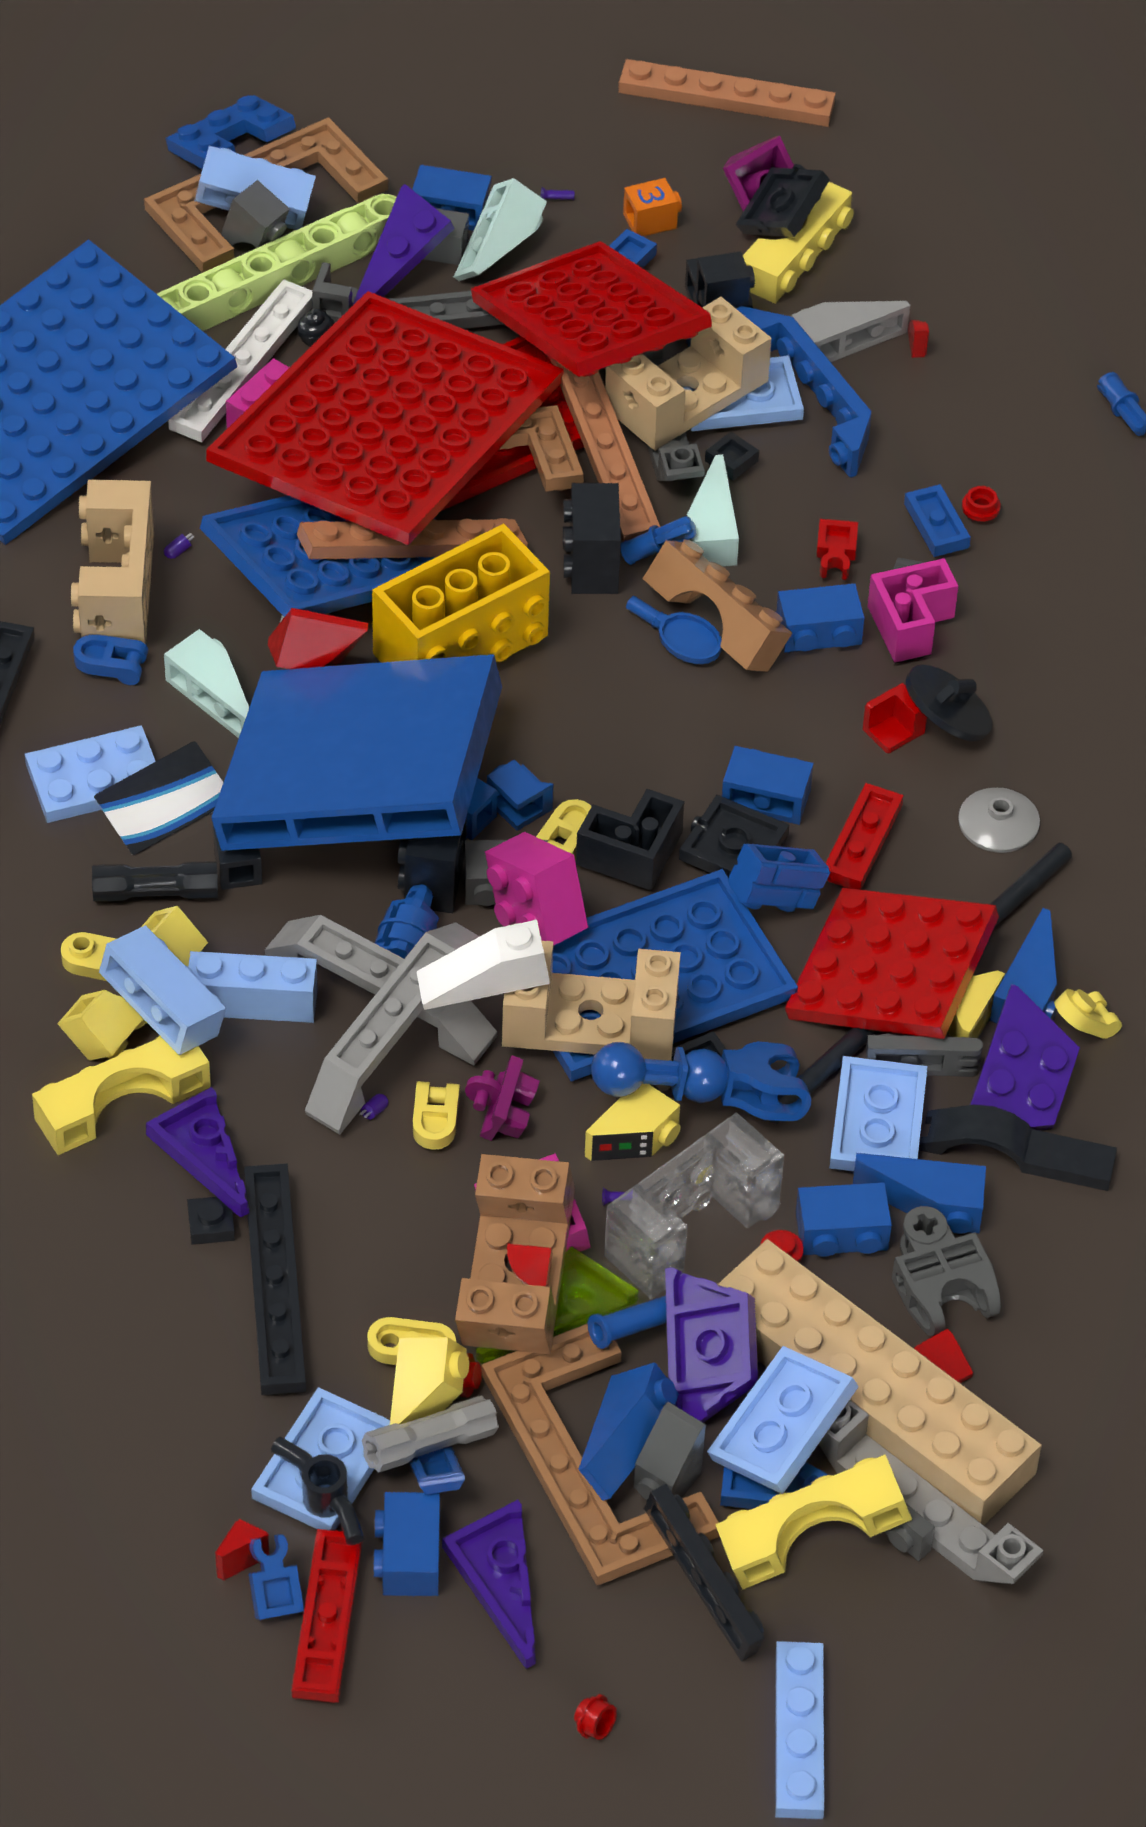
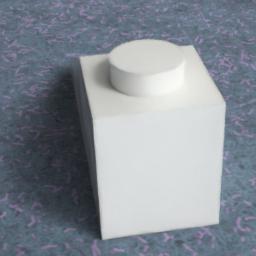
M537 920L494 928L416 971L424 1010L550 984Z

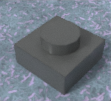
M906 1503L912 1520L885 1531V1534L895 1548L901 1552H908L917 1561H920L931 1551L935 1526Z

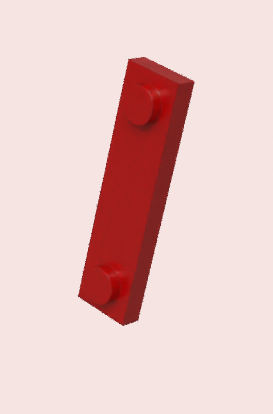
M317 1529L293 1677L292 1698L339 1702L363 1544L362 1541L356 1545H348L343 1531Z

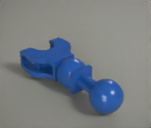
M612 1042L603 1046L595 1054L591 1066L592 1078L596 1086L604 1093L615 1097L630 1095L642 1084L671 1086L675 1101H681L683 1095L687 1099L698 1103L711 1102L720 1096L723 1106L738 1107L760 1119L774 1121L799 1120L806 1115L811 1106L812 1099L807 1085L802 1079L796 1078L799 1070V1060L796 1052L792 1047L785 1044L753 1042L738 1050L723 1049L722 1057L717 1052L708 1049L692 1050L685 1055L683 1047H676L674 1060L668 1061L644 1059L641 1052L633 1045L625 1042ZM777 1060L787 1062L779 1070H773L770 1066ZM778 1095H797L799 1098L792 1104H782L778 1100Z

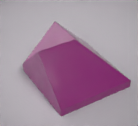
M779 135L731 156L723 170L744 211L770 168L792 169L794 164Z

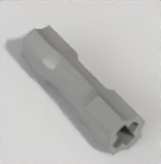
M481 1395L453 1404L447 1410L404 1424L394 1423L366 1432L361 1440L364 1449L363 1456L369 1468H374L379 1473L407 1464L415 1457L458 1443L467 1444L492 1436L498 1429L497 1411L491 1400H487Z

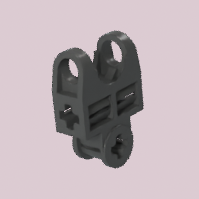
M920 1206L910 1210L905 1216L903 1223L904 1234L900 1241L901 1256L895 1257L891 1279L907 1311L920 1328L929 1336L944 1331L945 1319L941 1306L951 1300H961L970 1304L975 1311L980 1310L985 1318L998 1315L1001 1309L997 1280L993 1266L976 1233L955 1238L945 1216L939 1210L928 1206Z

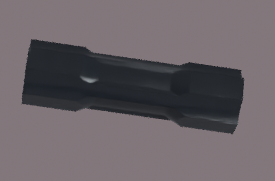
M217 861L185 862L178 866L131 867L125 864L92 865L93 901H123L132 897L177 895L187 899L218 898Z

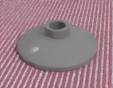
M998 787L982 789L971 794L961 805L958 819L963 835L972 844L981 849L996 853H1008L1026 847L1035 839L1040 825L1038 810L1026 796L1011 789Z

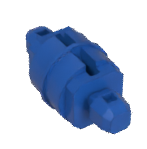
M423 884L415 885L410 888L405 899L391 902L382 922L377 928L378 935L375 944L405 959L426 932L437 929L439 917L430 908L433 895L427 886Z

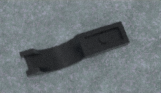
M973 1104L927 1111L925 1124H930L928 1136L921 1137L920 1151L942 1155L948 1148L959 1144H980L993 1147L1007 1154L1018 1164L1022 1173L1104 1191L1109 1189L1117 1147L1034 1130L1027 1122L1015 1114L994 1106Z

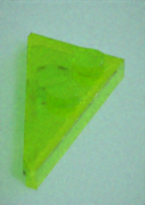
M571 1246L565 1254L553 1337L587 1324L589 1317L593 1314L604 1316L635 1304L639 1300V1290ZM478 1347L476 1349V1360L484 1364L516 1351Z

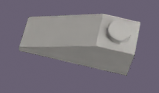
M907 301L823 302L794 313L791 317H794L828 360L833 362L907 333L910 304Z

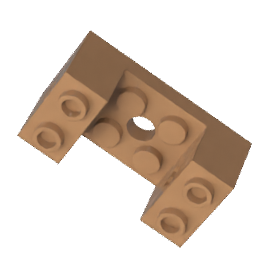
M481 1154L475 1192L480 1212L471 1277L470 1279H461L455 1317L462 1345L551 1354L575 1194L569 1162ZM507 1243L552 1248L553 1255L548 1287L523 1284L513 1272L506 1268L508 1262Z

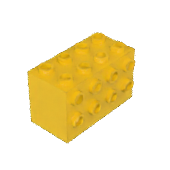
M503 523L372 589L373 654L380 662L490 654L495 655L496 663L502 662L512 654L530 645H535L548 636L550 571Z

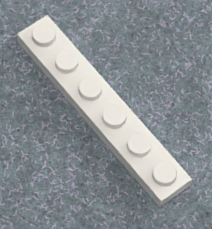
M283 279L225 349L235 357L237 368L168 420L169 430L202 443L226 414V400L266 365L297 327L299 319L313 307L312 290Z

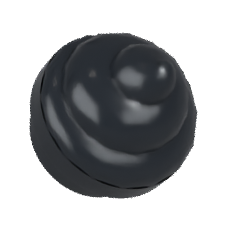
M313 309L299 319L298 334L304 344L311 347L334 324V321L326 312Z

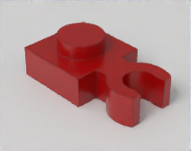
M820 519L816 557L821 558V578L827 577L828 569L838 568L842 571V580L848 579L850 560L855 561L858 522Z

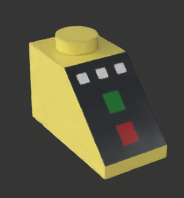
M642 1084L634 1093L620 1097L586 1130L585 1157L591 1161L652 1157L663 1145L669 1146L677 1138L681 1129L679 1125L680 1105L651 1085Z

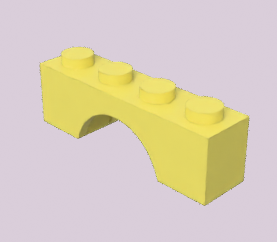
M829 182L822 192L821 198L814 205L804 221L803 227L795 237L777 240L758 238L743 255L746 266H752L755 276V287L750 288V293L776 304L785 292H791L798 277L804 271H809L812 268L816 257L821 251L829 249L836 234L841 229H846L851 223L854 215V210L851 208L852 192Z
M178 905L155 911L141 926L146 925L159 939L163 940L168 949L187 967L189 965L190 951L201 952L208 944L207 940ZM101 990L82 995L57 1024L84 1056L91 1061L104 1057L112 1059L119 1055L127 1047L128 1042L126 1039L129 1035L147 1022L123 997L112 994L107 990Z
M158 1036L151 1042L135 1049L125 1050L117 1057L96 1066L86 1067L76 1075L57 1083L47 1084L41 1090L32 1093L34 1117L56 1154L60 1155L96 1139V1122L101 1111L110 1102L121 1096L133 1093H148L162 1097L168 1102L175 1104L210 1088L209 1061L199 1046L178 1055L161 1036Z
M882 1455L877 1458L863 1459L856 1463L853 1468L834 1476L826 1475L819 1477L811 1485L795 1492L778 1494L771 1498L768 1503L749 1511L740 1510L734 1512L726 1520L715 1525L733 1572L743 1590L785 1573L786 1558L791 1545L802 1532L813 1525L826 1521H843L857 1526L869 1537L909 1522L912 1520V1517L886 1455Z

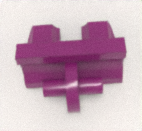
M512 1055L509 1058L506 1071L500 1072L496 1080H494L495 1073L490 1070H484L482 1076H474L468 1079L465 1093L470 1100L474 1101L473 1108L477 1111H484L486 1105H488L480 1137L491 1141L496 1133L500 1132L519 1138L525 1130L530 1116L529 1112L510 1104L514 1100L529 1106L534 1099L540 1081L520 1071L523 1059Z

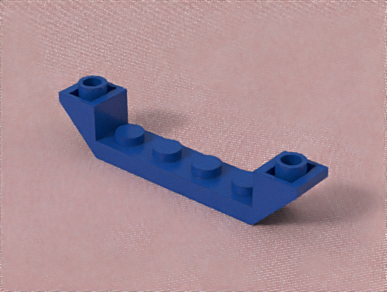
M744 306L736 308L772 338L771 351L778 349L780 356H789L791 365L796 370L801 382L807 383L816 394L820 405L824 408L826 407L835 417L837 426L832 428L831 445H829L830 457L836 466H840L849 478L856 476L869 440L872 411L794 317Z

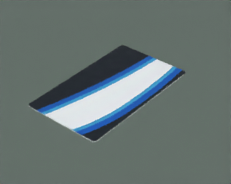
M192 741L95 794L94 798L130 853L136 855L213 812L223 781L197 742Z

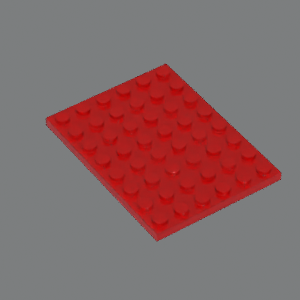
M367 291L206 449V461L409 545L561 384L564 369Z

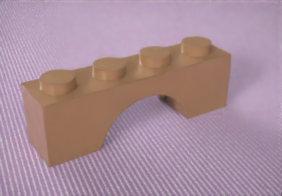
M686 539L683 542L666 540L644 575L643 580L669 602L690 604L703 595L708 596L717 606L722 618L723 635L720 647L746 670L768 672L792 635V632L781 624L782 617L775 611L759 605L755 601L756 595L751 590L742 585H736L728 578L730 575L729 571L715 562L708 561L703 556L704 550L696 543Z

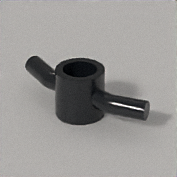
M279 1436L274 1441L271 1452L298 1467L302 1472V1495L306 1510L312 1515L321 1518L337 1515L346 1543L348 1545H356L364 1540L356 1511L348 1500L347 1468L339 1458L329 1454L312 1457L307 1451ZM320 1485H331L330 1487H319Z

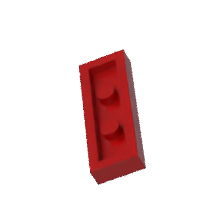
M865 783L826 861L830 871L827 881L850 889H862L903 806L904 795Z

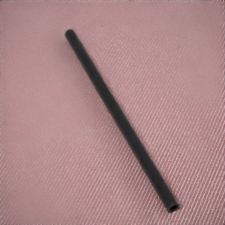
M1057 843L990 903V905H996L999 915L995 927L1072 858V852L1067 845ZM852 1028L797 1078L804 1081L810 1094L813 1093L842 1066L843 1056L852 1057L867 1044L868 1035H877L880 1031ZM778 1095V1100L782 1104H792L799 1098L797 1095ZM770 1120L771 1122H773V1123H775V1124H778V1123L780 1122V1121Z

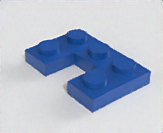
M249 95L240 98L236 104L224 110L211 112L207 118L195 124L182 126L178 129L177 133L166 137L168 151L203 169L209 146L227 148L236 153L234 144L229 141L246 132L265 142H269L295 129L296 125L292 114L255 95Z

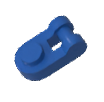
M87 635L76 641L74 645V663L77 669L83 673L118 678L124 684L135 685L140 681L142 674L140 664L146 661L149 649L145 643L138 640L104 635Z

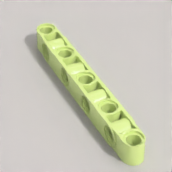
M380 194L352 207L344 208L161 291L157 295L199 329L205 331L263 304L283 279L303 286L317 279L323 262L330 263L331 272L375 251L397 197L390 194Z

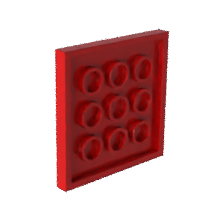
M842 888L797 982L798 990L790 996L785 1007L788 1019L944 1039L999 918L996 905Z

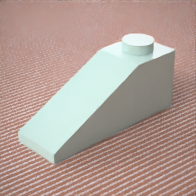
M515 178L495 184L454 278L461 281L481 274L533 234L543 221L542 212L547 201Z
M715 455L687 513V516L695 523L697 534L690 541L696 543L704 550L703 556L708 561L715 562L721 566H735L738 559L739 536L723 455Z
M199 629L164 653L166 681L239 738L249 710L248 703L224 645L219 640L210 638Z

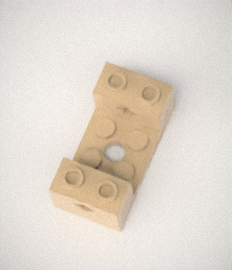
M722 297L702 307L710 312L712 327L700 331L697 336L691 338V346L658 366L643 354L632 357L627 363L613 364L606 367L605 389L617 419L654 451L769 380L772 338ZM683 387H692L695 390H685Z
M88 480L87 496L79 497V519H86L87 522L82 523L81 544L82 546H89L90 562L121 563V567L80 566L79 583L72 582L71 605L79 607V609H74V633H81V638L87 635H104L138 640L146 644L154 546L151 481Z
M542 941L550 984L504 993L503 1047L596 1054L603 1046L609 1043L625 1042L636 1047L644 1059L671 1061L681 952L638 949L635 980L552 973L553 941ZM586 1010H594L599 1012L601 1016L594 1020H588L580 1014Z

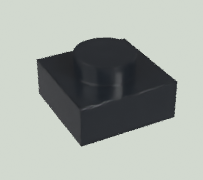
M732 431L705 451V462L711 465L715 455H723L727 477L731 480H735L759 461V450Z
M217 1197L187 1199L191 1245L235 1241L233 1213L227 1205Z

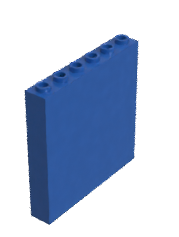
M495 655L262 671L211 817L221 851L461 835L502 690Z

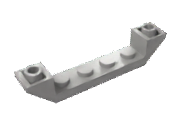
M322 915L288 921L265 949V955L317 959L318 965L375 995L404 960V958ZM471 1000L427 1010L423 1009L417 1016L438 1028L440 1048L473 1066L497 1037L496 1029Z
M456 922L428 931L422 936L324 1058L305 1108L306 1115L339 1135L343 1132L365 1104L361 1086L424 1009L416 971L480 936Z
M851 1400L848 1401L819 1442L821 1449L838 1474L853 1468L856 1463L863 1459L886 1455L905 1503L935 1526L932 1548L973 1580L1014 1584L1043 1555V1549L1009 1523L995 1535L866 1434L869 1414Z

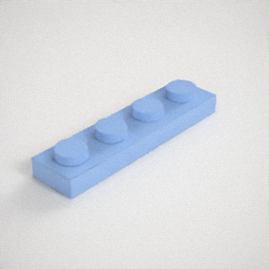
M777 1641L775 1817L823 1819V1643Z

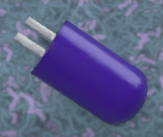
M191 532L187 536L179 535L164 548V555L169 559L178 557L192 546L190 541L195 538L194 535L191 536Z
M376 1094L363 1105L360 1115H363L368 1120L373 1119L388 1106V1098L384 1094Z

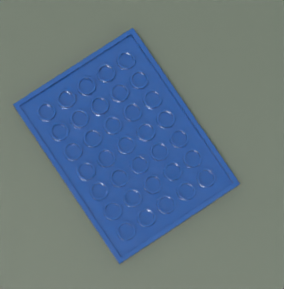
M89 239L0 305V541L4 545L12 541L85 485L88 480L98 475L237 368L236 359L232 354Z

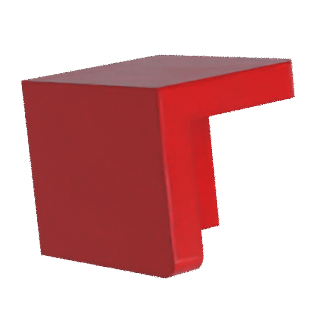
M901 683L866 703L863 731L886 753H891L925 734L927 716L913 702L906 685Z

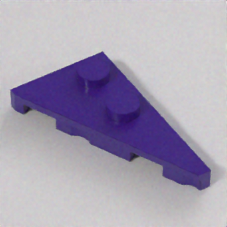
M406 184L400 188L352 305L367 291L384 297L455 229L451 220Z
M212 1087L146 1122L147 1137L240 1218L249 1213L245 1185L243 1180H240L237 1170V1159L230 1137L226 1134V1124L223 1116H220L217 1106V1095Z
M516 1500L442 1538V1548L525 1669L536 1664L535 1638L531 1615L522 1504L519 1500Z

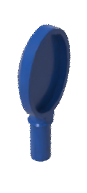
M632 596L628 600L626 609L651 624L652 628H657L662 645L675 657L692 664H708L719 657L722 651L720 647L722 639L717 629L707 620L684 612L666 615L636 596Z

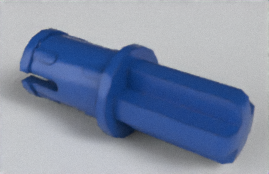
M1110 372L1099 379L1098 382L1100 384L1097 385V388L1112 406V413L1117 417L1121 416L1137 436H1143L1146 433V413L1139 406L1138 395L1127 389L1117 373Z
M684 516L660 527L657 525L650 526L648 532L621 542L620 550L622 556L629 565H632L636 561L658 553L666 540L683 542L684 539L690 540L697 535L695 523L692 522L690 517Z

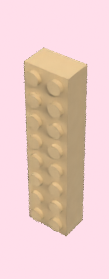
M768 1239L718 1283L727 1288L731 1287L746 1292L755 1298L758 1362L767 1368L782 1346H785L853 1377L858 1385V1389L850 1400L869 1414L866 1434L982 1525H985L1036 1474L1042 1446L1039 1442Z

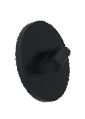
M917 665L908 673L905 683L911 699L937 726L956 737L969 741L983 740L991 731V715L985 704L976 695L977 685L973 679H958L952 674L931 665Z

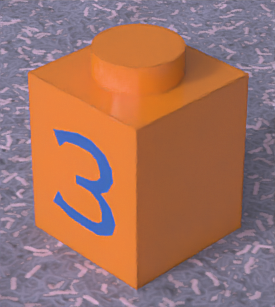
M666 178L624 187L623 215L633 232L644 237L677 229L678 213L682 211V203L679 193L672 191Z

